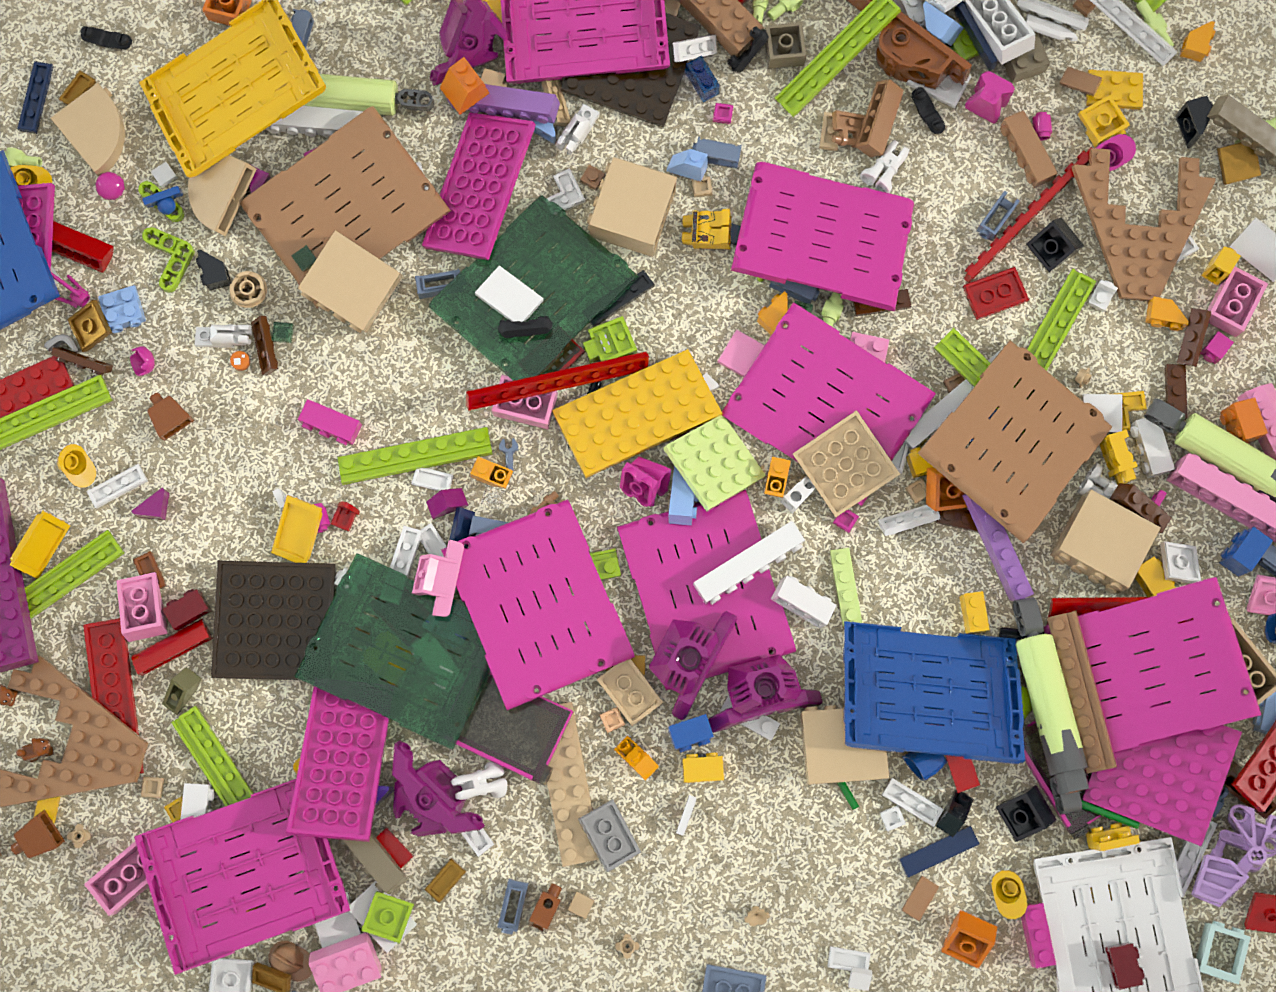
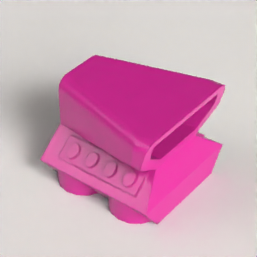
M985 71L981 74L974 88L975 94L967 100L965 108L995 124L1000 118L1001 108L1007 106L1015 87L1013 83L990 71Z
M637 457L631 464L627 462L622 469L620 488L625 495L637 498V501L642 506L653 507L656 494L663 496L668 492L671 469L645 458Z

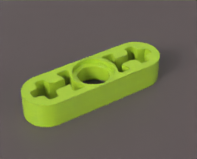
M144 181L138 187V191L143 198L151 195L145 192L144 189L146 187L154 194L162 191L150 181ZM175 202L176 208L174 211H177L179 214L176 216L171 213L165 216L172 222H180L184 218L185 213L182 207Z

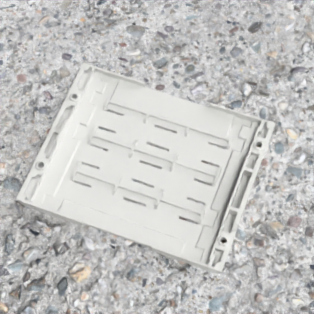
M1172 837L1144 841L1139 844L1105 851L1088 850L1034 859L1033 863L1040 901L1044 904L1056 960L1058 992H1092V987L1094 992H1111L1109 984H1111L1112 992H1129V988L1121 990L1115 988L1105 950L1107 946L1120 944L1117 930L1119 931L1121 944L1130 942L1138 948L1140 958L1137 960L1139 967H1142L1149 992H1204L1198 961L1196 958H1193L1181 897H1184ZM1143 879L1145 880L1147 895H1146V891H1145ZM1126 881H1127V886H1128V891H1129V896H1130V898L1128 897L1127 887H1126V883H1125ZM1108 884H1109V887H1110V892H1111L1112 900H1111V898H1110V893H1109ZM1090 887L1092 888L1094 903H1093V900H1092V895H1091V889H1090ZM1072 890H1074V894H1075V899H1076V904H1077V906H1075V901H1074V896H1073V891H1072ZM1153 924H1154V929H1155V934H1156V939H1157V944H1158V945H1156V940H1155V935H1154V930H1153ZM1135 927H1136V930H1137V935H1138V940H1139L1140 948H1139L1138 942H1137ZM1099 933H1101V938H1102V943H1103V948H1104V954H1103V950H1102V945H1101V940H1100V935H1099ZM1082 936H1083V939H1084V944H1085V949H1086V954H1087V956H1085V951H1084ZM1163 975H1164V978H1165L1167 991H1166V989H1165V984H1164ZM1143 979L1144 985L1131 987L1130 991L1148 992L1145 979Z

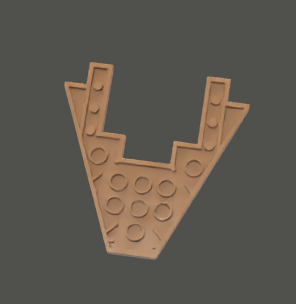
M1092 148L1089 151V166L1076 164L1072 166L1073 174L1113 283L1118 288L1117 294L1119 299L1150 301L1153 297L1161 296L1216 181V178L1199 177L1200 158H1179L1177 211L1160 210L1158 227L1125 224L1126 206L1108 204L1110 150Z
M38 656L39 662L34 663L31 673L13 669L8 688L61 701L55 720L72 724L73 726L62 762L58 763L43 759L38 778L0 769V808L137 783L148 742L44 657Z

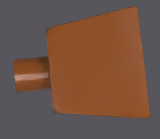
M159 392L150 396L149 399L154 406L149 408L147 412L158 436L163 441L194 421L171 396L163 399Z
M44 809L14 834L17 842L11 845V850L15 855L24 852L27 858H32L58 848L65 840Z
M551 883L547 893L542 892L528 925L547 933L561 902L558 898L562 890L560 886ZM545 902L552 904L549 909L544 907Z

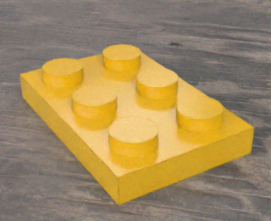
M1090 69L1087 71V73L1101 77L1102 81L1094 96L1086 95V106H1091L1111 95L1117 106L1121 109L1141 110L1143 108V73Z

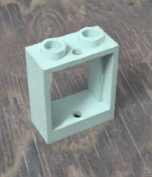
M1213 921L1212 924L1205 923L1196 956L1200 972L1239 984L1251 937L1244 935V930L1232 927V930L1224 928L1225 924ZM1215 931L1240 939L1231 973L1207 965Z

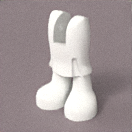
M896 140L892 141L885 149L884 154L876 160V164L862 171L860 179L867 185H873L883 170L884 174L876 182L875 188L878 191L890 193L892 190V177L907 158L909 149L904 147L899 155L896 156L893 152L899 142Z
M1095 463L1086 474V479L1079 486L1078 493L1085 495V493L1092 489L1110 499L1118 485L1113 480L1102 475L1103 467L1099 463ZM1093 482L1104 488L1102 490L1099 489L1093 484Z
M490 761L484 766L482 771L477 770L474 773L460 775L452 779V786L461 785L463 791L455 794L456 799L465 800L478 795L485 796L487 793H491L494 798L504 797L507 792V781L505 778L489 783L486 782V779L501 777L504 774L502 766Z

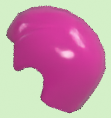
M113 172L102 173L95 183L98 195L105 200L119 198L125 189L123 179Z
M144 346L132 349L135 353L130 356V362L134 373L139 377L151 373L155 366L152 352Z

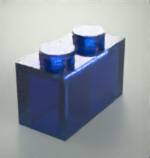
M702 55L686 63L685 74L702 102L719 94L720 84Z

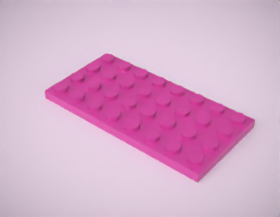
M469 112L440 193L441 198L451 211L428 227L422 243L425 249L489 260L536 126L533 121Z
M315 678L287 825V834L369 842L395 689L394 685Z

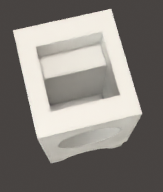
M806 476L782 498L781 503L793 514L816 488Z

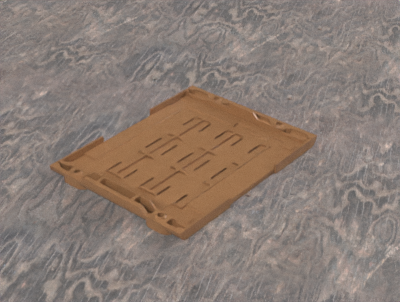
M374 106L360 113L330 135L329 139L286 171L282 170L240 202L250 220L298 282V285L301 284L334 231L339 232L378 259H381L404 241L406 243L411 241L451 211ZM394 190L393 193H391L389 196H387L386 198H384L386 195H388L390 192H392V191ZM364 232H366V233H365L364 235H362L360 238H358L357 240H355V239H356L357 237H359L361 234H363ZM314 299V301H313L312 303H313V304L315 305V307L318 309V308H319V306H317L318 301H316V300Z
M1009 340L981 374L980 381L954 413L951 412L918 454L1024 544L1055 505L1057 497L1080 466L1087 462L1112 426L1104 420L1103 414L1090 403H1084L1039 365L1037 358L1026 348L1018 347ZM1020 379V382L1016 385L1015 388H1013L1014 385H1015V384L1018 382V380ZM1034 390V392L1031 394V396H1030V397L1028 398V400H1027L1026 398H1027V397L1029 396V394ZM1047 401L1046 405H1045V406L1043 407V409L1040 411V408H1041V407L1044 405V403ZM998 407L997 411L993 414V416L990 419H988L990 415L994 412V410ZM1059 413H1061V414L1058 416V418L1053 422V420L1056 418V416H1057ZM1010 418H1011L1012 420L1009 422V424L1006 426V428L1002 431L1003 427L1007 424V422H1008V421L1010 420ZM1023 430H1025V432H1024V433L1022 434V436L1018 439V441L1015 442L1016 439L1019 437V435L1023 432ZM973 438L974 440L970 443V445L967 448H965ZM1038 441V444L1034 447V449H1033V450L1031 451V453L1029 454V451L1032 449V447H1033V446L1035 445V443ZM987 450L984 456L979 460L984 451ZM1052 453L1050 457L1047 459V461L1044 463V465H1042V463L1045 461L1048 455ZM1000 461L1001 463L997 466V468H996V469L994 470V472H993L992 470L995 468V466H996V465L998 464V462ZM1012 473H1014V475L1011 477L1008 483H1006V481L1009 479ZM1026 484H1027L1028 486L1025 488V490H1024V491L1021 493V495H1020L1019 493L1023 490V488H1024V487L1026 486Z

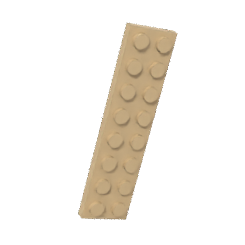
M572 702L559 704L574 711ZM537 708L533 710L541 753L543 754L560 716L543 708ZM573 712L545 771L563 867L599 860L578 820L593 809L575 714Z

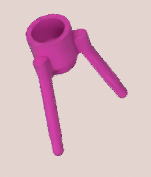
M51 272L53 279L71 291L69 296L71 300L58 297L55 300L67 303L75 308L78 306L82 308L87 304L90 299L88 291L83 289L70 275H67V278L76 287L75 289Z

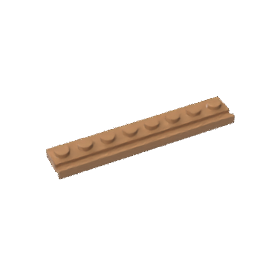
M1077 611L1048 617V624L1055 642L1088 765L1086 772L1092 773L1116 768L1117 765Z

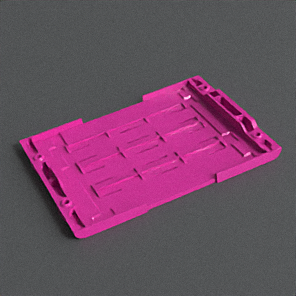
M501 0L502 24L506 30L504 40L506 81L509 84L560 80L562 77L612 72L619 74L659 70L670 66L664 0Z
M757 162L754 167L731 271L785 284L786 280L840 293L842 294V299L895 312L898 292L902 282V269L907 241L912 226L914 201L906 197L866 187L860 188L812 176L806 172L767 162Z
M792 303L747 374L729 398L728 403L722 410V416L765 444L769 443L797 461L793 455L794 452L857 410L892 461L936 393L890 363H884L839 334L840 331L799 305ZM801 345L807 348L808 350L812 351L813 354L802 348ZM791 360H794L795 362L803 366L804 369L798 366L797 364L793 363ZM837 368L840 369L841 371H843V372L846 373L847 375L851 376L853 379H850L849 377H847L846 375H844L843 373H841L840 371H838V370H836V369H837ZM782 374L793 380L794 383L783 377ZM827 383L833 385L834 387L842 391L843 394L829 386ZM772 389H775V390H777L778 392H780L781 394H783V395L785 396V398H784L783 396L779 395L778 393H776L775 391H773ZM876 394H879L880 396H882L883 398H885L886 400H888V401H890V402H889V403L886 402V401L883 400L882 398L878 397ZM818 397L832 405L834 408H831L830 406L819 400ZM763 403L767 404L776 411H772L771 409L763 405ZM867 408L870 409L871 411L875 412L876 414H878L880 417H878V416L874 415L873 413H871L870 411H868ZM808 412H811L812 414H814L815 416H817L818 418L822 419V420L825 421V422H824V423L821 422L820 420H818V419L815 418L814 416L810 415ZM799 426H801L811 434L815 435V437L800 429ZM869 496L858 502V504L863 506Z
M746 489L707 512L700 502L695 503L694 507H697L696 519L692 518V526L669 524V511L649 515L640 520L617 526L632 580L636 582L651 632L649 637L654 653L659 648L673 619L697 622L713 630L725 611L737 617L736 625L740 635L737 634L734 625L711 666L706 679L728 673V667L779 654L784 656L796 652L784 608L771 600L776 589L769 569L762 574L758 571L753 575L754 578L746 584L742 581L744 589L741 588L739 583L736 585L737 589L730 594L723 593L720 595L721 599L712 605L710 602L705 605L693 586L695 581L762 540ZM724 530H726V534H727V537H728V540H729V543H730V544L727 543V539H726ZM708 534H709V537H710V540H711V544H712L713 549H711V546H710V543H709V540H708V536H707ZM690 539H692V541H693V544H694V547H695V550H696V554L694 553V550H693L692 543H691V540H690ZM674 544H676V548L680 557L679 559L677 557ZM657 549H659V551H660V555H661V558H662V561H663L662 564H661L660 557H659V554H658ZM687 585H688L689 590H690V593H691V597H692V600H693V604L691 603V600H690V596H689V593H688V590H687ZM670 590L672 591V594H673V597H674V601H675V604H676V607H677L676 609H675L674 604H673V600H672V597H671V594H670ZM751 616L753 617L756 630L754 629Z
M568 499L557 504L542 507L537 512L474 537L470 536L457 541L462 543L463 546L468 545L469 547L464 548L456 588L462 602L465 601L486 653V661L506 710H510L635 657L613 603H610L589 553V546ZM549 539H551V542H552V544H553L554 549H555L556 552L553 551V548H552V546H551V544H550ZM532 545L535 546L539 559L537 558ZM447 547L441 549L444 557L446 554ZM517 551H518V554H519V556H520V559H521L523 565H521V563H520V561H519V558H518V556H517V554H516ZM500 558L502 559L507 572L504 571ZM483 565L486 566L490 578H488ZM565 578H567V580H568V582H569V584H570V587H571V589H572V591H573L574 596H572V593H571V591H570V589H569V586H568V584H567ZM549 585H551V587H552V589H553V592H554V594H555V596H556V599H557V601H558L557 603H556V601H555V598H554V596H553V594H552V591H551ZM533 591H534L535 594H536V597H537L538 602H539V604H540V606H541V609H539V606H538L537 601H536V599H535V597H534ZM516 598H518L525 616H523ZM500 605H502V608H503V610H504V612H505V615H506V617H507L508 623H507L506 620H505V617H504V615H503V612H502V610H501ZM584 622H586L591 636H589ZM568 629L570 630L575 643H573L568 632ZM552 635H553V637H554V640H555V642H556V645H557V647H558V650L556 649L555 644H554V642H553V640H552V637H551ZM535 642H536L537 645H538V648H539L540 653H541V655H542L541 657H540L539 652H538V650H537V648H536ZM518 649H520V651H521V653H522V656H523V658H524L525 664H524L523 661H522V658H521V656H520V653H519ZM536 688L539 689V692L537 693L534 692V689Z
M1217 577L1157 593V596L1105 611H1094L1078 616L1086 648L1101 644V646L1087 650L1090 665L1106 661L1105 664L1091 667L1095 684L1111 679V681L1096 684L1113 753L1138 747L1141 743L1196 729L1201 731L1261 715ZM1216 601L1220 602L1218 606L1215 605ZM1192 618L1194 619V620H1192V621H1188V622H1184V623L1178 624V622H1181V621H1185V620L1192 619ZM1049 625L1044 626V633L1051 635ZM1145 631H1149V633L1141 634V635L1134 636V637H1131V638L1129 637V636H1131V635H1135V634H1138V633H1142V632H1145ZM1199 636V638L1192 639V640H1188V641H1185V642H1184L1185 639H1189V638H1192V637ZM1154 648L1152 651L1135 655V653ZM1204 653H1205L1204 656H1200V657H1196V658H1193V659H1189V657H1193V656H1196V655H1200V654H1204ZM1160 666L1159 668L1152 669V670H1148V671H1145V672H1141V673H1140L1141 670H1145V669H1148V668ZM1208 671L1211 672V673H1208V674H1205V675H1201V676L1195 677V675H1197V674L1205 673V672H1208ZM1165 683V685L1160 686V687H1156V688H1152V689H1148V690L1145 689V688H1148V687H1152V686H1156V685H1160V684ZM1216 689V691H1213V692H1210V693H1206V694H1202V695L1200 694V693H1202V692H1206V691H1209V690ZM1247 689L1248 694H1244V690ZM1117 696V698H1115V699H1111V700H1107V701H1103V702L1101 701V700H1103V699H1107V698H1111V697ZM1171 701V703L1151 708L1152 705ZM1122 714V716L1107 719V717Z
M296 779L251 795V798L198 817L190 816L134 836L174 975L234 954L236 950L291 930L294 932L351 911L328 838L293 835L292 838L278 842V840L292 836L287 834L286 831ZM288 818V820L273 825L277 821ZM244 834V836L225 842V840ZM197 851V852L194 853V854H191V855H188V856H185V857H181V856H183V855H185V854H188V853ZM250 851V853L231 859V857ZM298 853V855L284 860L285 857ZM202 868V870H200V871H198V872H195V873H192V874L187 875V873H189V872H192V871H195V870H198V869ZM255 868L254 871L236 877V875ZM303 870H304L303 873H300V874L294 875V876H292V877H289V875H292V874H294V873H297V872H300V871H303ZM207 886L205 889L192 893L193 890ZM258 886L261 887V888H259V889L250 891V892H248V893L241 894L242 892H245V891H247V890L256 888V887H258ZM335 886H338L337 891L334 890ZM307 888L310 889V890L301 892V893L296 894V895L294 894V893H296V892H299V891L304 890V889H307ZM212 904V906L197 911L198 908ZM266 904V906L260 907V908H258V909H255V910H252V911H249V912L246 911V910L255 908V907H257V906ZM218 921V923L214 925L202 928V926Z

